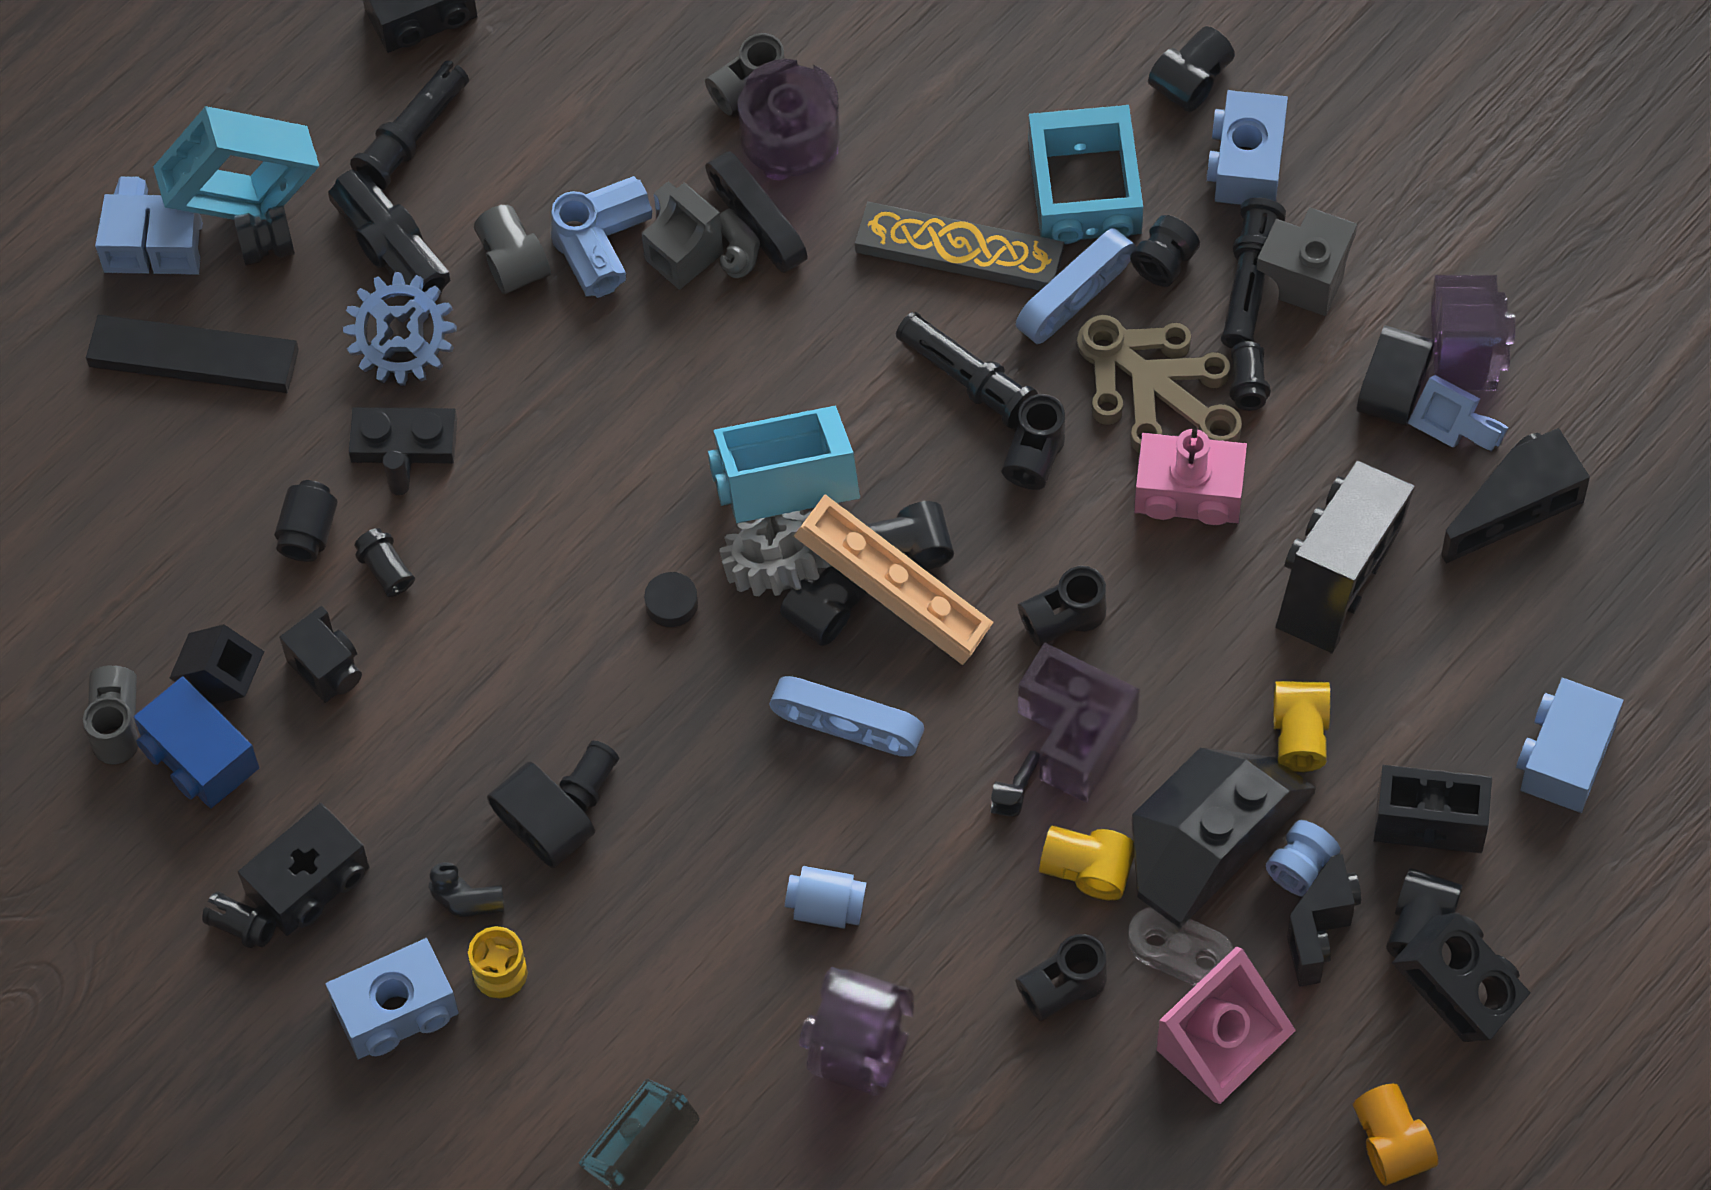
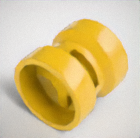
M498 926L485 928L474 936L469 945L468 956L474 982L478 989L489 997L499 999L510 997L520 991L526 982L528 971L522 943L513 931Z

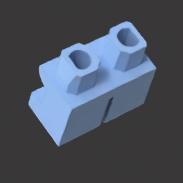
M121 176L114 194L104 195L95 245L103 272L149 274L151 262L154 274H199L200 255L198 242L199 230L202 229L203 225L201 215L199 213L165 208L161 195H148L146 180L139 177Z

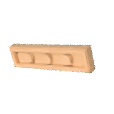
M826 494L794 534L797 540L962 665L972 655L994 623Z

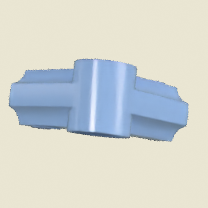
M633 176L588 194L575 191L564 193L557 197L553 203L551 211L552 243L559 252L565 255L586 296L602 297L614 292L621 283L626 281V272L607 236L652 219V208L643 184ZM570 221H577L582 223L583 225L573 227L568 226L565 223Z

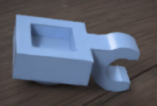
M1436 375L1429 378L1408 421V424L1451 447L1458 445L1462 436L1490 451L1494 449L1495 445L1498 447L1501 445L1509 428L1495 419L1474 413L1480 398Z

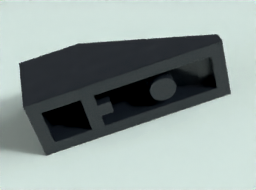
M1559 428L1543 435L1541 433H1533L1524 437L1506 455L1446 529L1441 553L1446 564L1584 503L1590 476Z

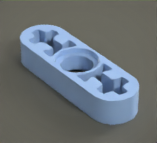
M1115 228L1106 231L1027 302L1017 317L1016 328L1036 344L1046 341L1127 267L1130 262V255L1136 248V245Z
M785 676L779 679L769 703L772 711L785 720L898 756L914 755L925 729L923 723L918 718L905 711L792 676Z

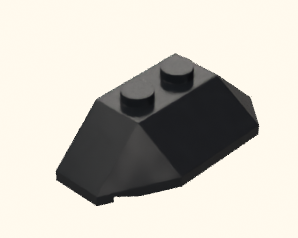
M1200 747L1132 814L1137 897L1180 929L1315 794L1316 787L1289 767L1279 764L1275 757Z

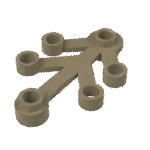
M1099 315L1091 318L1081 327L1077 337V346L1082 357L1094 364L1096 394L1092 399V415L1097 422L1105 425L1114 424L1120 420L1123 414V398L1115 391V365L1132 377L1135 424L1131 429V445L1136 452L1140 453L1142 440L1138 437L1139 434L1148 432L1162 435V428L1156 422L1154 395L1199 428L1200 431L1204 432L1210 440L1238 442L1242 425L1241 417L1234 408L1222 404L1208 408L1172 381L1200 379L1201 383L1209 388H1219L1225 385L1229 379L1230 362L1221 353L1212 352L1201 358H1181L1189 352L1191 345V333L1185 325L1171 323L1164 328L1126 330L1117 319L1108 315ZM1175 336L1180 337L1184 342L1173 345L1167 339ZM1099 340H1107L1111 345L1099 346L1094 343ZM1160 348L1165 356L1179 359L1145 360L1133 350ZM1210 366H1217L1223 372L1215 375L1208 373L1206 369ZM1109 402L1114 404L1116 408L1111 411H1104L1099 405ZM1216 429H1223L1228 435L1217 436L1211 432Z

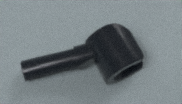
M1029 752L1018 773L1014 776L1013 784L995 781L991 796V813L1011 817L1020 814L1028 780L1042 758L1038 752Z

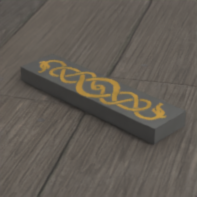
M867 201L855 241V252L1040 291L1058 274L1064 253V242Z

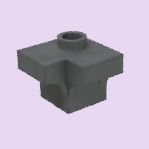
M668 181L654 192L656 221L642 232L645 261L680 290L723 254L722 224L720 222V212L685 182L676 188Z
M1309 207L1300 227L1276 219L1257 259L1256 270L1265 273L1276 282L1279 288L1278 300L1326 316L1343 280L1348 254L1356 236L1357 223Z

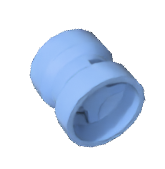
M1298 820L1286 835L1288 845L1283 849L1274 851L1266 863V870L1281 887L1303 897L1331 856L1340 855L1341 848L1338 842L1323 828L1305 820Z

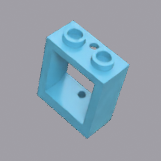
M1129 105L1029 114L1028 143L1040 237L1070 244L1080 239L1099 238L1112 228L1118 230L1125 237L1142 234L1143 200ZM1120 151L1125 198L1053 204L1047 157Z
M205 106L153 168L165 208L233 220L234 216L250 213L253 216H260L261 220L266 219L265 213L268 208L285 205L319 168V163L307 126ZM230 155L263 161L251 176L218 170Z
M836 405L713 430L717 449L708 451L710 470L713 481H716L721 506L731 505L736 523L815 508L825 494L836 503L860 499L854 453Z

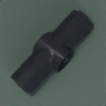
M350 169L339 176L333 187L328 191L329 200L354 229L357 240L369 260L379 269L385 267L392 276H394L395 272H400L403 275L405 285H410L416 275L423 278V292L436 286L441 291V295L445 286L451 281L449 271L424 243L422 234L409 212L401 204L393 206L364 170L353 171Z

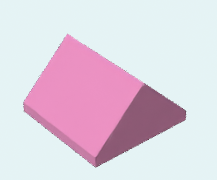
M1235 947L1159 1020L1157 1051L1213 1102L1221 1104L1296 1030L1244 950Z

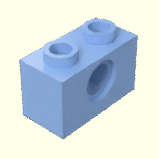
M1227 91L1225 110L1215 109L1212 139L1221 140L1220 152L1210 151L1207 181L1216 182L1215 202L1242 205L1245 200L1250 198H1266L1276 201L1288 96ZM1241 147H1249V148H1252L1253 150H1243V149H1240V148H1241Z
M427 938L325 983L332 1006L357 1059L369 1054L371 1056H380L388 1053L399 1044L400 1040L418 1032H434L445 1026L451 1017L459 1014L454 993ZM399 996L407 999L406 1003L398 1009L387 1010L382 1008L384 1002L392 997Z

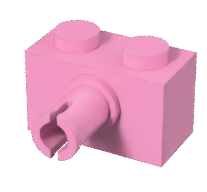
M1192 429L1182 432L1179 436L1142 433L1134 513L1147 514L1152 518L1160 520L1173 517L1199 519L1201 522L1209 525H1221L1226 522L1239 523L1247 443L1210 440L1200 430H1197V438H1191Z

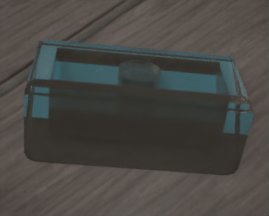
M646 1079L582 1157L579 1165L613 1190H644L697 1125L700 1119L699 1115L683 1094Z

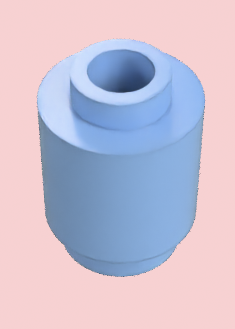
M803 866L801 876L790 875L784 907L795 909L793 920L845 929V924L859 926L866 882L853 880L854 875Z

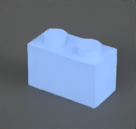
M1565 678L1561 679L1555 696L1545 693L1534 721L1535 724L1542 726L1537 741L1530 738L1526 739L1516 768L1525 771L1520 791L1582 813L1616 728L1623 699Z

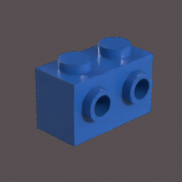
M183 676L133 716L140 734L136 743L145 756L155 765L163 761L173 771L170 776L178 789L190 800L197 795L210 809L260 769L252 744Z

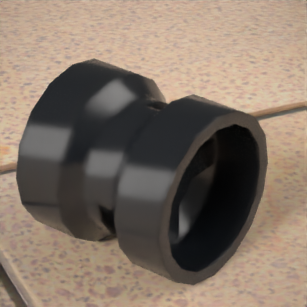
M284 205L268 208L265 213L266 219L261 220L260 216H253L250 213L234 216L245 266L261 262L264 256L269 255L268 250L272 249L274 254L280 258L295 255Z
M1161 215L1150 228V238L1141 241L1130 255V261L1135 270L1146 280L1158 286L1168 287L1181 273L1180 264L1183 261H1189L1199 249L1200 240L1194 230L1184 221L1170 215Z

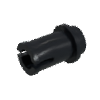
M1252 341L1238 343L1231 349L1234 382L1230 386L1229 395L1235 401V405L1238 408L1247 411L1257 410L1266 404V400L1271 392L1270 385L1265 381L1264 348H1260L1259 343Z
M374 528L365 532L356 540L354 544L357 549L355 556L358 562L367 564L383 587L387 597H394L410 588L415 581V577L408 571L393 548L394 539L391 534L383 533L380 528Z
M591 741L571 775L564 776L559 783L560 788L584 812L589 806H596L599 801L598 791L612 768L618 763L620 759L618 754L610 746L602 742Z
M219 891L213 893L208 899L209 903L216 905L218 909L226 913L221 914L208 907H204L202 915L204 924L214 926L241 938L242 944L248 948H253L256 945L264 947L268 944L276 928V919L269 914L266 907L258 906L257 908H252L225 896L224 893Z

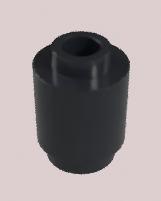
M303 480L299 485H292L287 488L274 534L278 540L276 549L283 556L297 561L312 562L317 559L318 552L325 549L338 504L337 499L330 494V489L326 485L317 481Z

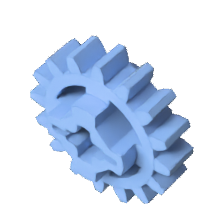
M395 272L392 285L389 286L378 276L374 278L375 292L370 294L361 288L357 291V294L363 301L360 308L347 306L346 311L356 318L355 324L343 327V332L357 339L347 350L351 355L362 353L365 355L359 365L364 372L371 370L376 365L378 367L376 379L384 383L390 373H395L397 383L403 386L406 385L408 373L411 372L422 382L426 380L425 366L430 364L439 370L443 367L440 359L437 357L439 351L452 352L454 349L449 342L444 340L445 334L457 331V326L443 319L453 309L449 303L436 305L435 301L439 298L441 291L436 286H433L426 292H423V278L416 275L410 285H405L403 275L400 272ZM394 296H410L414 298L413 300L410 299L405 306H388L384 302V300ZM431 313L434 332L429 344L423 339V323ZM370 314L376 318L377 335L371 341V345H369L367 338V322ZM410 318L411 320L407 324V328L411 332L409 337L404 340L402 337L396 336L390 340L389 338L394 333L389 326L394 319L403 323ZM395 352H412L417 357L402 363L386 361Z

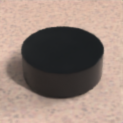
M662 573L654 577L645 589L646 611L649 617L661 626H681L690 621L697 611L698 597L696 587L690 578L681 573Z

